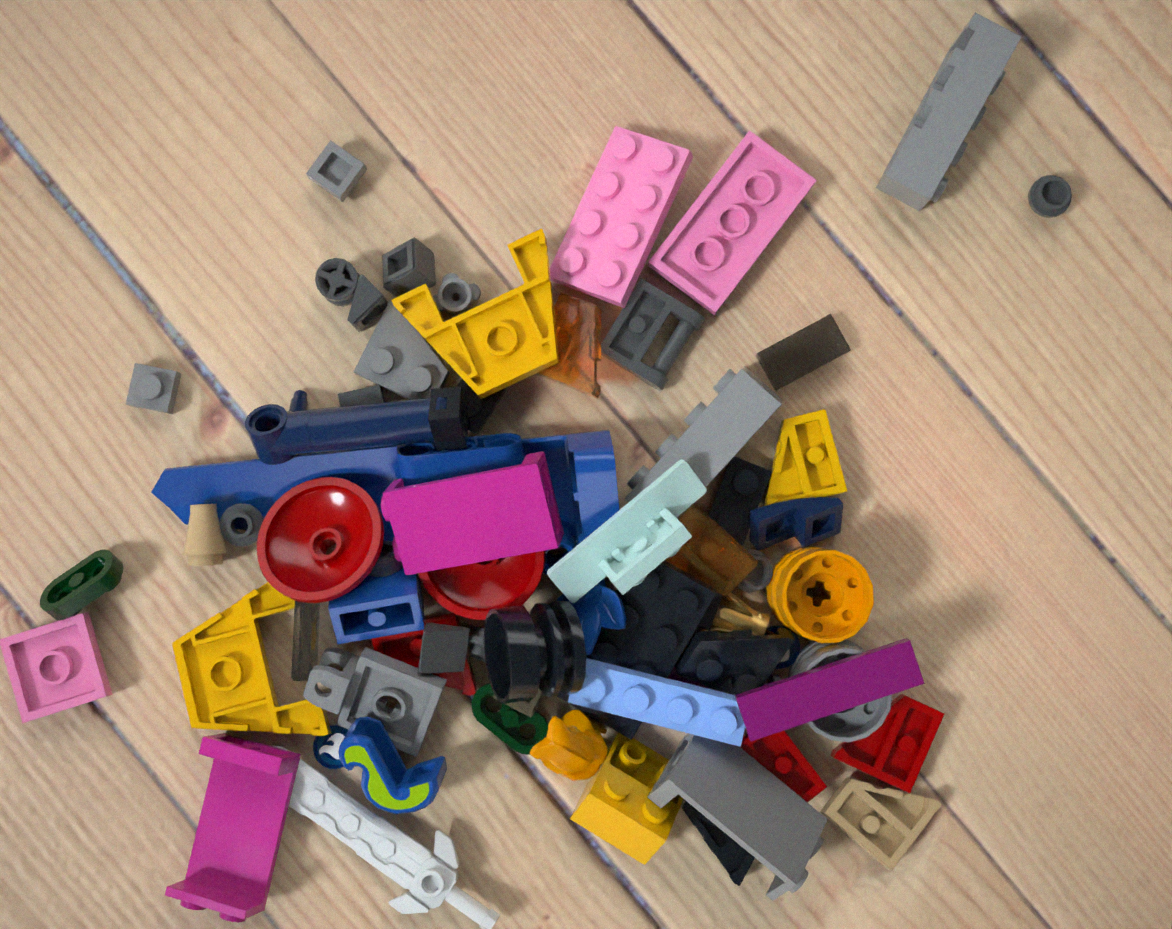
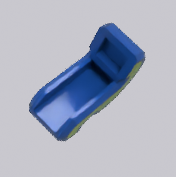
M360 717L352 723L338 751L341 763L348 771L353 770L356 766L362 768L361 788L365 797L378 809L393 814L411 813L426 808L434 801L447 771L446 760L443 756L418 763L414 767L407 769L382 722L370 717Z

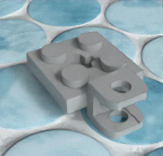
M330 647L326 648L323 652L319 665L314 666L311 670L303 695L306 700L317 707L337 715L340 712L336 725L349 729L352 723L360 717H370L381 721L395 748L417 757L447 680L431 673H419L417 667L367 647L364 648L360 656L339 648ZM329 664H339L343 671L329 667ZM320 682L322 685L332 689V692H322L318 688L317 683ZM382 696H392L400 704H397L394 709L386 706L387 699Z

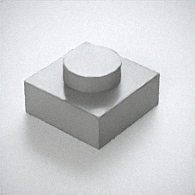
M330 140L306 175L314 183L341 202H344L367 168L364 163Z
M135 363L126 405L173 414L181 373Z

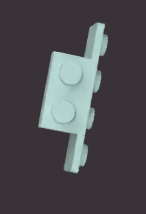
M683 459L679 460L548 569L547 575L571 603L578 601L606 576L619 592L624 595L632 587L641 584L652 570L665 559L674 556L681 549L682 545L692 538V535L677 517L706 493V487L689 464Z

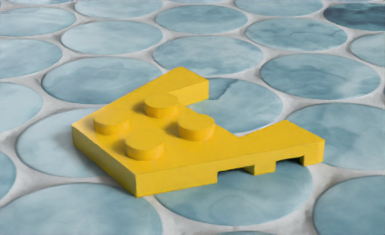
M542 228L507 244L524 281L523 285L445 322L426 283L391 300L395 308L481 399L559 363L548 245Z
M267 582L172 643L191 728L246 732L261 731L279 734H310L312 736H325L332 733L327 711L313 705L305 699L283 706L278 705L258 619L300 608L301 603L299 601L282 595Z

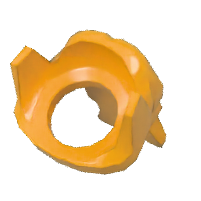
M572 710L562 718L553 716L548 725L547 736L532 747L530 755L536 759H541L544 766L572 781L589 779L597 773L600 765L603 764L607 757L608 747L601 735L605 734L607 729L600 722L579 710Z

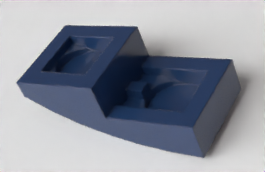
M829 497L802 498L782 501L751 510L749 540L756 550L760 551L793 537H796L803 547H807L837 535L841 532L843 502L839 498Z

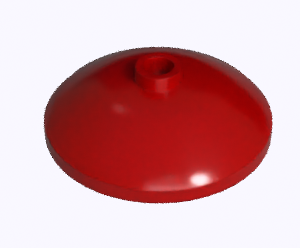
M335 477L316 478L293 487L273 504L261 524L257 538V559L262 574L278 592L299 602L321 603L347 594L369 575L380 556L384 541V524L381 512L375 501L363 488L345 479ZM336 544L335 550L331 554L326 555L328 548Z
M546 550L419 573V576L429 594L448 611L464 618L486 620V615L490 609L522 606L532 596L543 576Z

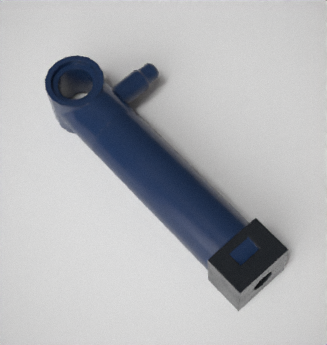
M461 386L431 389L430 398L309 410H307V393L303 390H298L291 399L289 411H286L282 406L268 404L254 409L245 420V428L256 454L261 462L267 465L285 463L296 454L435 442L437 450L467 448L469 415Z

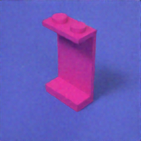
M544 451L527 454L520 465L404 487L402 479H397L382 493V514L387 522H391L395 536L392 542L394 556L398 562H402L405 575L556 549L559 547L564 535Z
M222 733L202 737L199 754L214 758L185 880L167 886L165 896L181 900L180 905L187 909L204 910L208 908L220 912L219 917L223 920L244 922L247 918L265 910L301 754Z

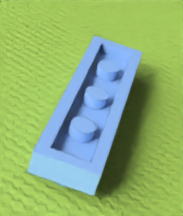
M586 658V676L582 689L578 693L569 694L568 703L741 747L745 731V725L735 695Z

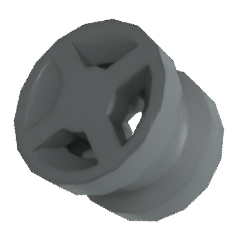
M333 258L320 265L316 272L315 282L317 289L327 301L335 306L344 307L352 304L360 275L350 262L345 259ZM343 286H345V288L339 290L337 293L338 288H342Z

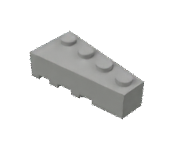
M977 13L972 16L949 48L876 186L877 189L918 211L930 200L935 203L938 201L949 181L944 178L950 165L955 167L966 150L968 144L964 142V139L969 130L974 131L987 109L983 105L990 94L993 95L1006 73L1003 70L1022 36Z
M746 366L737 374L729 369L713 387L718 396L707 407L704 403L700 402L684 419L690 427L678 439L674 434H671L655 451L661 459L653 468L649 470L643 465L628 481L627 485L632 491L625 497V500L630 502L681 459L689 464L706 487L782 405V399Z

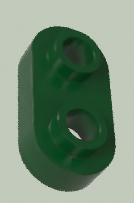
M99 550L92 553L54 579L45 588L40 598V607L56 620H63L77 615L85 606L104 593L113 590L120 583L124 569L122 561L109 550Z
M487 683L481 686L474 694L471 705L476 720L516 752L526 755L530 754L532 747L547 736L549 724L544 715L535 710L533 716L529 717L503 703L499 711H491L486 705L487 699L490 696H494L491 684ZM522 724H533L536 728V734L531 738L523 737L520 733Z

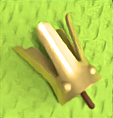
M726 591L730 598L723 596L720 602L726 607L720 610V616L723 619L714 618L712 626L716 628H712L710 631L729 633L733 630L751 629L754 636L764 634L775 635L774 632L767 630L770 620L769 614L753 610L731 592Z

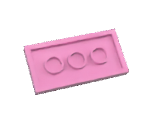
M615 126L550 267L551 281L625 308L693 159L691 151Z
M749 130L648 261L647 266L711 314L715 315L817 180Z

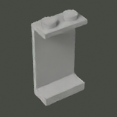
M689 733L684 736L647 797L662 808L674 797L680 795L775 874L766 893V896L772 901L787 891L791 893L796 892L807 879L808 871L805 867L809 859L818 852L823 844L824 839L820 835L828 819L739 746Z

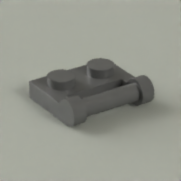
M641 278L625 308L621 310L599 346L597 353L637 376L649 386L662 391L668 382V378H666L668 372L693 331H698L701 328L705 318L697 311ZM669 314H671L680 322L651 368L641 362Z

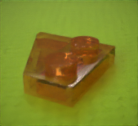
M560 292L554 305L559 363L536 373V375L598 399L601 394V385L597 383V361H601V344L598 336L602 326V310L593 303Z

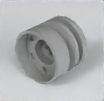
M847 639L839 643L811 641L796 654L789 667L788 677L866 651ZM892 695L808 722V724L816 733L832 741L852 742L866 738L882 726L891 709Z

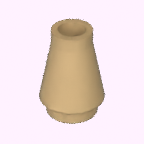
M217 504L190 505V517L183 555H187L188 566L223 564V553H227V549L220 530Z

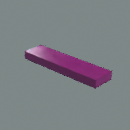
M905 638L737 694L735 698L750 741H754L925 683L911 641Z

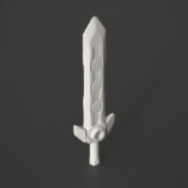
M273 746L280 749L288 750L283 746ZM302 759L299 760L289 806L301 815H306L352 848L358 856L400 886L409 889L408 892L391 899L388 902L391 907L401 914L427 913L430 908L439 907L445 900L479 924L481 929H492L500 914L493 909L489 910L454 885L458 880V870L456 869L460 863L453 840L437 830L435 832L434 855H432L429 849L384 817L376 815L331 783L325 775Z

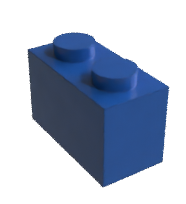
M404 568L384 577L367 576L352 591L329 601L328 610L337 644L419 631L425 628L424 599L418 573L405 575Z

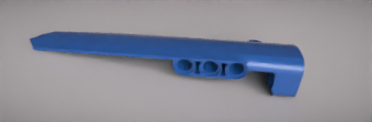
M609 430L524 439L520 435L513 433L468 437L467 448L437 450L435 442L299 454L287 462L278 465H267L261 462L260 459L165 468L151 491L184 524L188 525L190 505L217 504L219 522L226 509L239 503L253 505L265 518L273 504L293 487L316 478H341L357 484L372 497L382 515L384 541H393L395 536L391 522H387L382 514L381 498L383 496L382 493L394 480L402 479L404 487L489 471L520 465L527 454L544 451L564 530L559 547L567 549L566 552L560 555H552L548 553L549 550H546L544 568L546 575L548 569L619 511L615 456ZM238 517L235 520V529H248V523L244 518Z

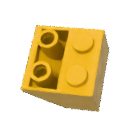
M618 732L608 748L605 761L587 783L570 820L645 865L667 841L683 802V798L677 795L660 808L647 797L669 760L633 738L631 740Z

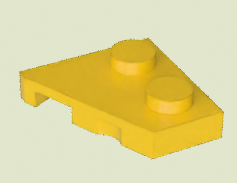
M825 409L781 421L764 506L793 499L827 497L847 492Z

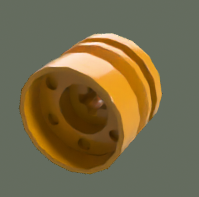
M799 547L784 554L772 567L773 575L771 581L766 586L767 603L773 616L786 629L818 643H839L856 635L868 621L874 605L873 584L866 569L852 556L832 549ZM816 586L821 588L820 596H813L812 598L806 596L807 587L814 588Z

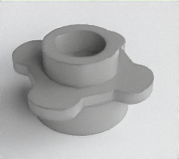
M449 273L442 278L438 294L433 297L440 312L445 311L456 317L471 308L473 302L480 298L481 291L476 284L468 285L467 282L459 279L457 274ZM454 294L460 295L458 301L452 300Z

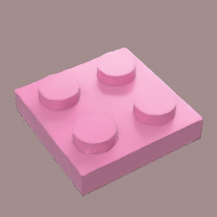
M89 612L0 639L1 650L22 723L113 695Z

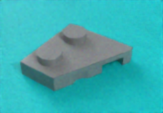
M389 300L354 370L355 374L408 400L430 398L431 389L443 388L450 374L423 337L395 308L391 300Z

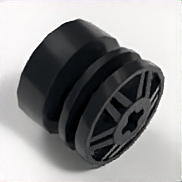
M554 601L550 605L537 603L531 609L530 614L524 606H511L490 609L486 615L484 625L485 663L493 693L499 702L506 704L532 700L537 695L538 689L547 697L557 696L559 692L565 695L575 694L582 689L586 676L585 639L579 617L569 601Z

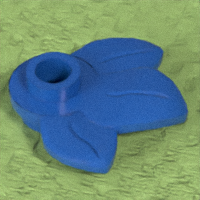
M604 579L575 603L570 602L581 622L586 655L592 653L601 627L609 629L626 628V614L622 599L615 590L606 587ZM562 594V595L556 600V601H562V600H563V601H569L564 594Z

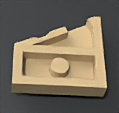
M845 778L820 812L886 869L892 871L942 804L935 799Z

